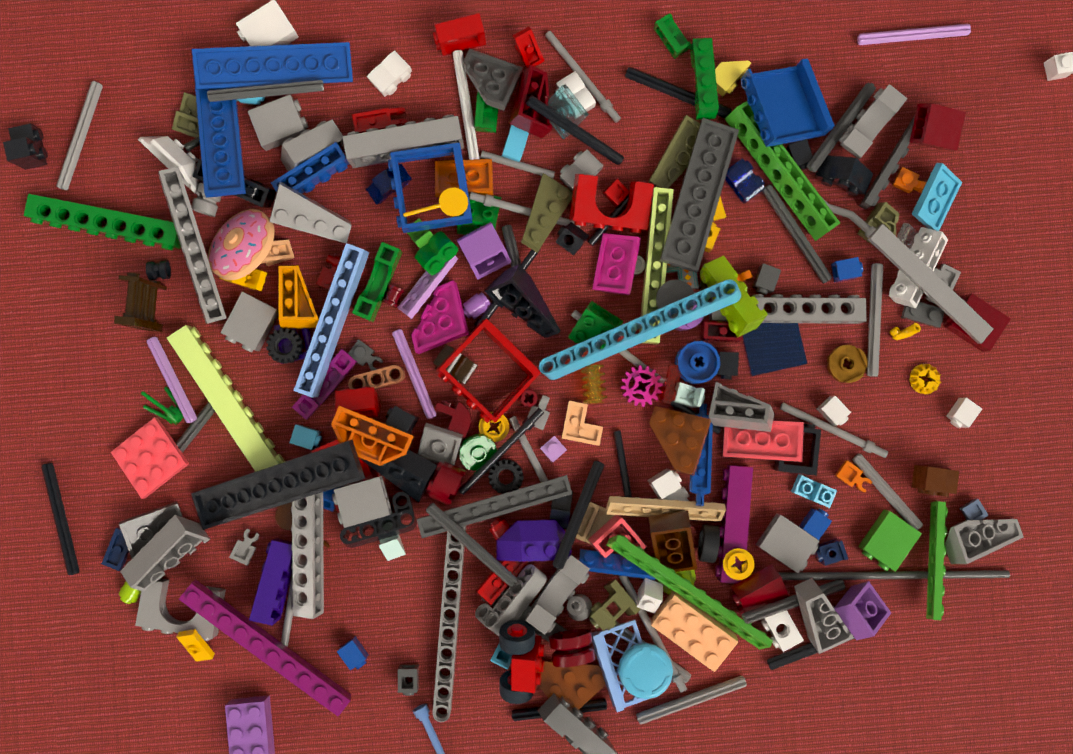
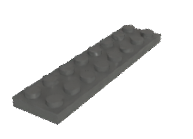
M705 118L701 120L661 254V262L695 273L698 272L738 136V129Z

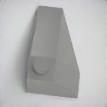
M1017 519L965 520L951 527L945 542L946 552L951 564H969L1023 538V534Z

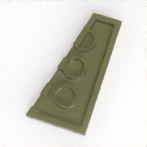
M687 115L684 116L651 175L649 183L654 184L657 188L668 189L688 167L700 126L699 122Z
M544 173L541 176L521 243L537 253L570 203L573 195L571 190Z

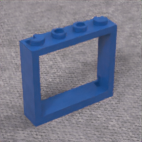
M460 142L390 152L391 159L388 160L389 171H393L394 178H390L392 190H396L397 197H393L395 209H399L400 216H396L398 228L402 227L403 233L472 223ZM454 155L459 189L464 191L468 197V207L463 216L408 224L407 216H403L406 213L398 163Z

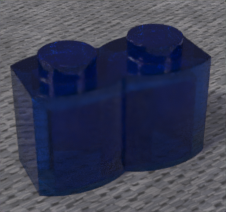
M742 158L728 168L725 181L733 189L740 201L746 204L765 189V183L759 175L756 176L753 173L751 163Z

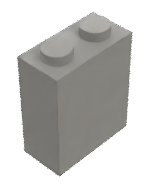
M291 94L248 111L261 147L265 151L282 145L288 138L293 137L294 139L300 136L306 128H309L305 117L300 115L299 111L302 108L298 99L294 100Z
M242 292L221 333L226 335V340L234 344L236 341L243 344L242 348L249 352H253V350L260 352L279 316V310Z
M382 476L334 489V494H332L334 504L339 507V522L343 524L344 528L392 514Z
M776 513L756 543V546L799 573V571H803L807 566L809 556L817 551L819 540L784 516Z

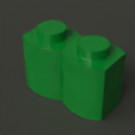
M439 231L432 236L427 245L418 250L414 258L433 276L443 268L445 262L451 260L457 254L459 248L443 231Z

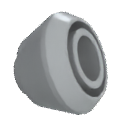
M583 594L572 596L567 603L568 615L576 621L587 619L592 612L590 610L592 607L591 600Z

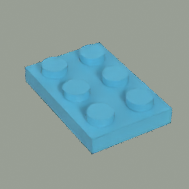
M936 163L912 212V215L924 226L936 231L940 230L962 184V181L943 163Z

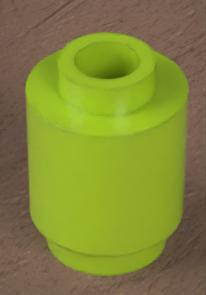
M125 581L118 594L121 597V601L131 604L137 602L141 595V590L130 588L127 581Z

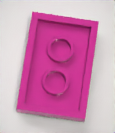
M603 233L593 290L630 295L641 238Z

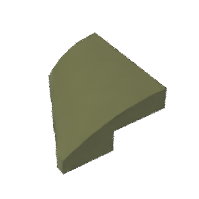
M887 202L877 203L865 222L870 227L873 226L876 229L879 225L884 224L896 236V223L899 219V212ZM860 229L857 234L872 244L865 235V232Z

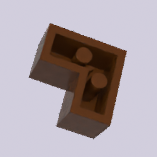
M914 465L911 488H917L918 493L949 497V493L957 494L959 471Z

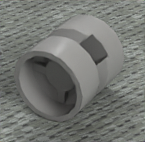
M198 183L195 193L197 198L193 199L191 208L201 214L215 217L218 209L216 203L220 202L222 196L206 198L204 184Z

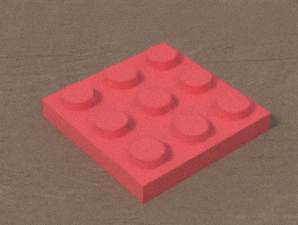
M156 417L111 451V454L141 499L147 498L189 464L159 418Z

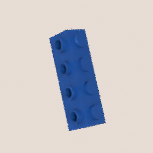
M335 142L277 178L271 184L276 192L281 181L300 193H308L315 189V185L330 180L331 175L346 170L348 168L347 165L350 163L347 161L338 143Z

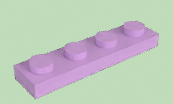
M454 256L451 260L445 262L443 268L433 276L425 271L397 308L412 319L459 258Z

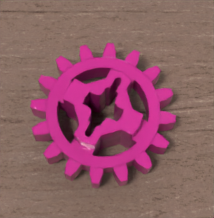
M639 365L638 370L631 367L632 373L630 374L626 371L627 379L622 378L625 385H622L621 389H626L623 396H629L628 402L634 400V406H637L639 402H641L642 407H645V402L652 405L651 399L658 400L656 394L662 393L658 387L663 386V383L657 381L661 378L660 375L654 376L656 370L654 369L650 372L649 366L642 369V366ZM639 373H645L651 377L646 379L641 377ZM634 377V384L629 388V382ZM639 381L647 383L645 390L642 391L641 388L636 389L639 386ZM653 384H655L654 391H653L652 394L650 395V393H649L650 386H652ZM633 394H642L644 398H637Z

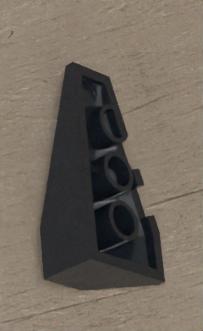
M520 264L505 270L485 289L486 294L496 305L509 309L512 312V316L522 318L527 322L528 327L544 338L560 333L561 330L533 279Z

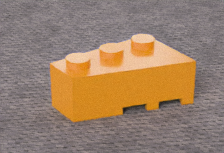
M279 266L280 327L284 329L316 328L319 319L299 266Z

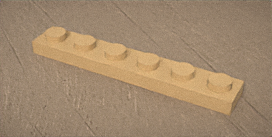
M610 496L606 506V514L649 517L688 511L689 520L721 521L726 511L725 504L704 502V506H696V501Z

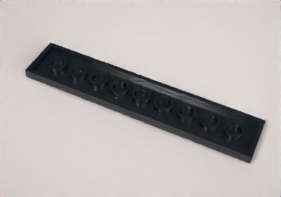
M352 439L191 493L202 529L205 530L365 479Z

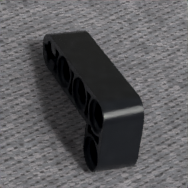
M398 492L393 496L392 501L395 513L344 528L340 533L341 541L345 546L355 548L413 530L417 525V520L408 494ZM406 499L407 503L404 506H398V501ZM411 517L412 521L410 524H402L404 518ZM386 523H393L390 530H384L383 527ZM368 528H373V534L366 536L365 531ZM349 534L353 535L351 541H348Z

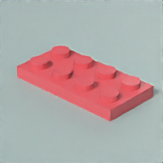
M773 421L771 432L724 427L723 457L802 462L804 422Z

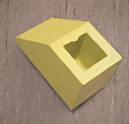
M733 61L721 62L715 69L717 92L722 97L727 92L731 94L737 87L736 82L739 78H742L751 62Z

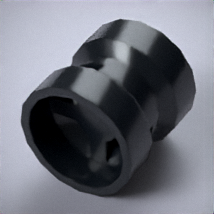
M161 260L157 263L155 261H147V278L149 280H156L157 278L170 279L171 266L169 261Z

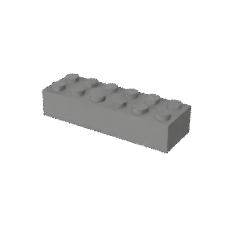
M445 115L443 119L437 120L435 118H427L424 122L420 123L410 121L398 127L397 125H389L385 127L386 129L381 130L371 128L364 133L350 132L347 136H343L346 159L353 168L388 162L391 159L390 152L459 142L461 149H464L459 118L454 115Z

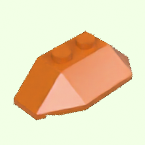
M341 406L338 407L331 423L339 443L353 439L358 457L379 466L406 455L414 437Z

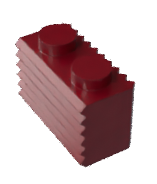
M707 320L701 322V341L738 343L743 340V335L737 337L730 330L729 322Z

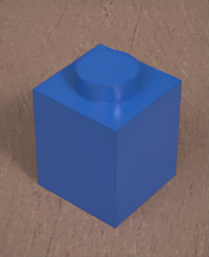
M859 257L840 260L831 264L834 283L862 276L863 264L861 261L859 262Z
M811 508L799 527L819 540L832 521L827 518L829 514L822 509L815 510Z
M356 636L337 650V653L350 671L355 667L358 670L367 663L365 660L369 654Z

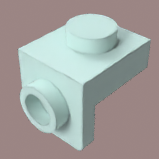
M677 382L672 401L691 408L700 407L705 399V389Z

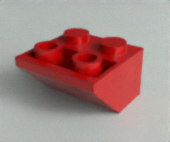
M364 386L360 389L335 391V412L341 406L368 418L379 416L381 403L374 387Z

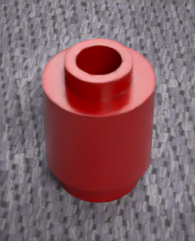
M497 518L490 523L491 528H489V531L497 540L510 526L505 518L502 520Z

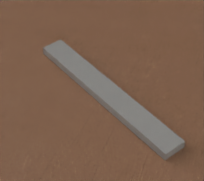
M884 224L879 225L868 240L973 340L981 344L992 332L993 328Z

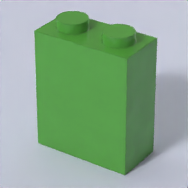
M883 510L858 547L863 550L861 554L870 560L876 559L879 562L877 565L885 571L890 569L896 572L922 533L891 511Z

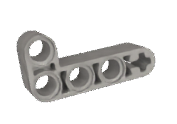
M527 565L517 576V582L507 589L494 608L486 603L482 604L477 608L475 617L499 636L500 627L504 623L519 619L545 585L546 575L534 565Z

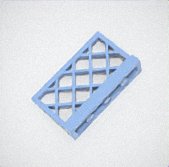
M633 619L616 625L610 630L605 629L604 631L591 633L594 650L614 710L620 712L628 706L647 700L633 696V699L625 702L623 694L626 689L623 686L621 690L620 684L622 685V683L617 678L619 665L612 662L611 659L614 650L624 654L623 651L616 648L620 637L629 641L626 650L632 644L643 643L636 621ZM632 626L634 630L631 640L622 636L624 629ZM609 633L617 635L613 646L606 643L604 635Z

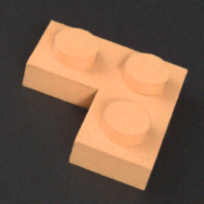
M569 401L562 439L599 446L603 427L584 423L588 404Z

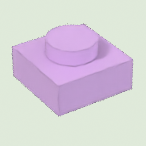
M555 436L540 448L552 462L567 451Z

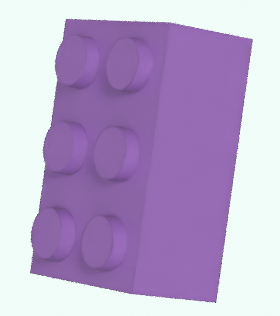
M270 695L231 699L225 705L229 754H275Z

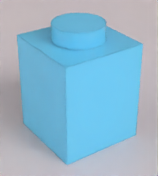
M295 424L289 443L314 450L321 444V431Z

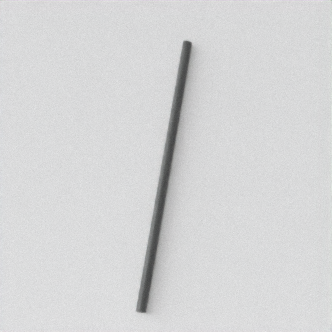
M1009 570L946 571L943 579L1009 578L1010 572ZM928 571L779 572L782 580H809L811 578L813 580L928 579Z

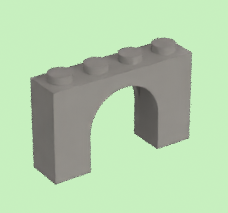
M160 578L148 589L141 591L135 626H140L142 630L146 631L158 629L164 634L196 629L205 641H209L218 635L219 629L198 613L189 621L177 620L169 614L166 608L169 579ZM206 586L224 600L226 589Z

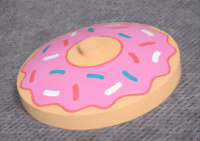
M249 209L234 215L226 221L216 233L209 248L208 261L211 270L225 280H237L254 271L269 253L274 240L275 230L273 223L270 222V218L260 210Z

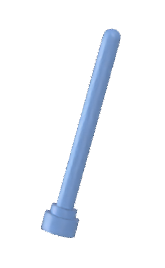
M427 704L419 705L413 709L415 717L422 721L436 754H445L430 722V710Z

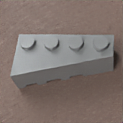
M174 515L120 572L130 588L145 591L165 575V570L176 567L180 563L179 559L187 553L191 555L197 550L195 547L202 541L206 543L210 540V537L202 529L200 523Z

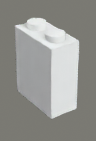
M275 0L270 1L236 23L240 29L237 31L243 42L247 40L250 46L287 45L299 37Z

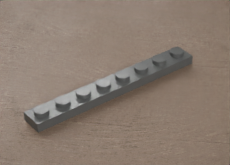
M564 475L443 512L458 526L463 527L571 495L572 491L568 477ZM430 515L416 519L422 538L447 531Z

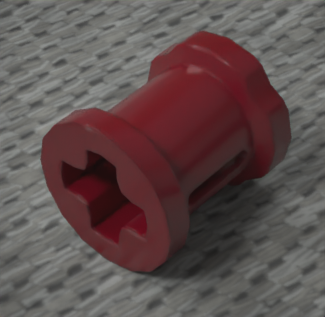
M389 284L385 299H382L381 302L397 308V302L401 293H404V290Z
M527 388L518 399L524 406L532 407L537 403L538 397L532 389ZM526 393L531 395V400L529 402L527 400H524L526 398Z

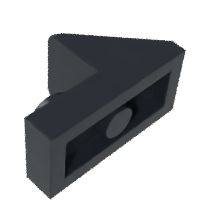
M573 491L571 495L552 500L549 520H556L563 529L568 527Z

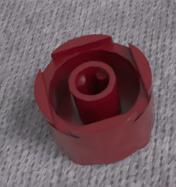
M446 461L444 463L439 462L435 470L436 478L435 480H430L427 493L429 497L451 506L461 486V479L465 476L466 470Z

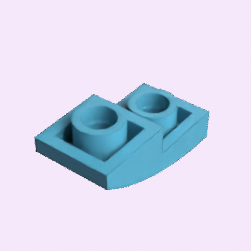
M511 125L502 156L520 162L529 133Z
M798 474L791 492L830 508L837 490Z

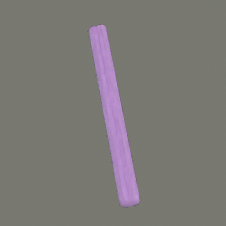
M970 24L861 33L857 37L858 45L966 36L971 33Z

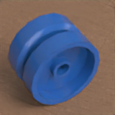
M694 341L683 346L675 357V370L678 376L690 384H701L711 380L720 368V357L717 350L711 344L704 341ZM695 359L699 361V366L697 367L695 366Z

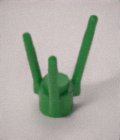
M168 387L164 389L176 405L175 407L171 405L169 408H166L144 391L141 392V395L163 410L165 414L147 405L143 406L144 409L167 420L170 424L174 423L177 425L184 418Z

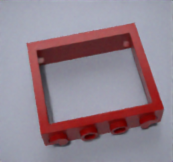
M487 318L482 320L436 369L439 373L437 376L444 383L448 381L453 386L451 388L452 391L459 397L462 395L467 400L465 403L474 410L476 408L481 413L479 415L480 418L486 423H496L541 374L540 370ZM481 331L485 332L527 374L492 414L446 370Z

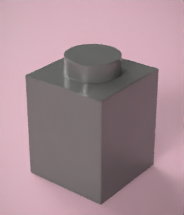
M763 263L759 266L752 288H755L756 292L763 295L774 292L781 270Z

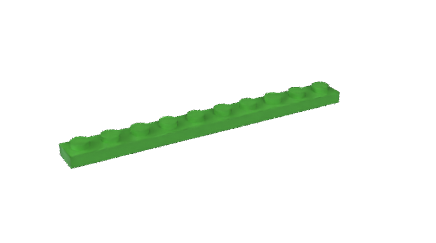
M622 535L609 538L606 544L608 547L758 649L771 647L773 640L767 637L765 632L757 630L751 623H745L734 611L722 606L720 601L710 598L704 590L694 587L689 580L675 574L676 572L673 569L665 567L657 558L646 554L644 549L630 543L628 538Z

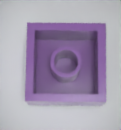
M869 581L851 586L834 607L856 640L875 636L891 614Z

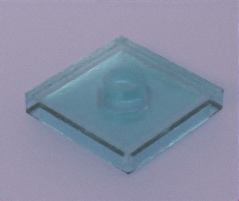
M566 84L562 85L548 100L549 107L576 125H579L589 115ZM550 121L562 139L570 135V133Z

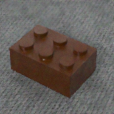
M688 511L649 516L655 558L662 565L673 569L675 572L697 569Z

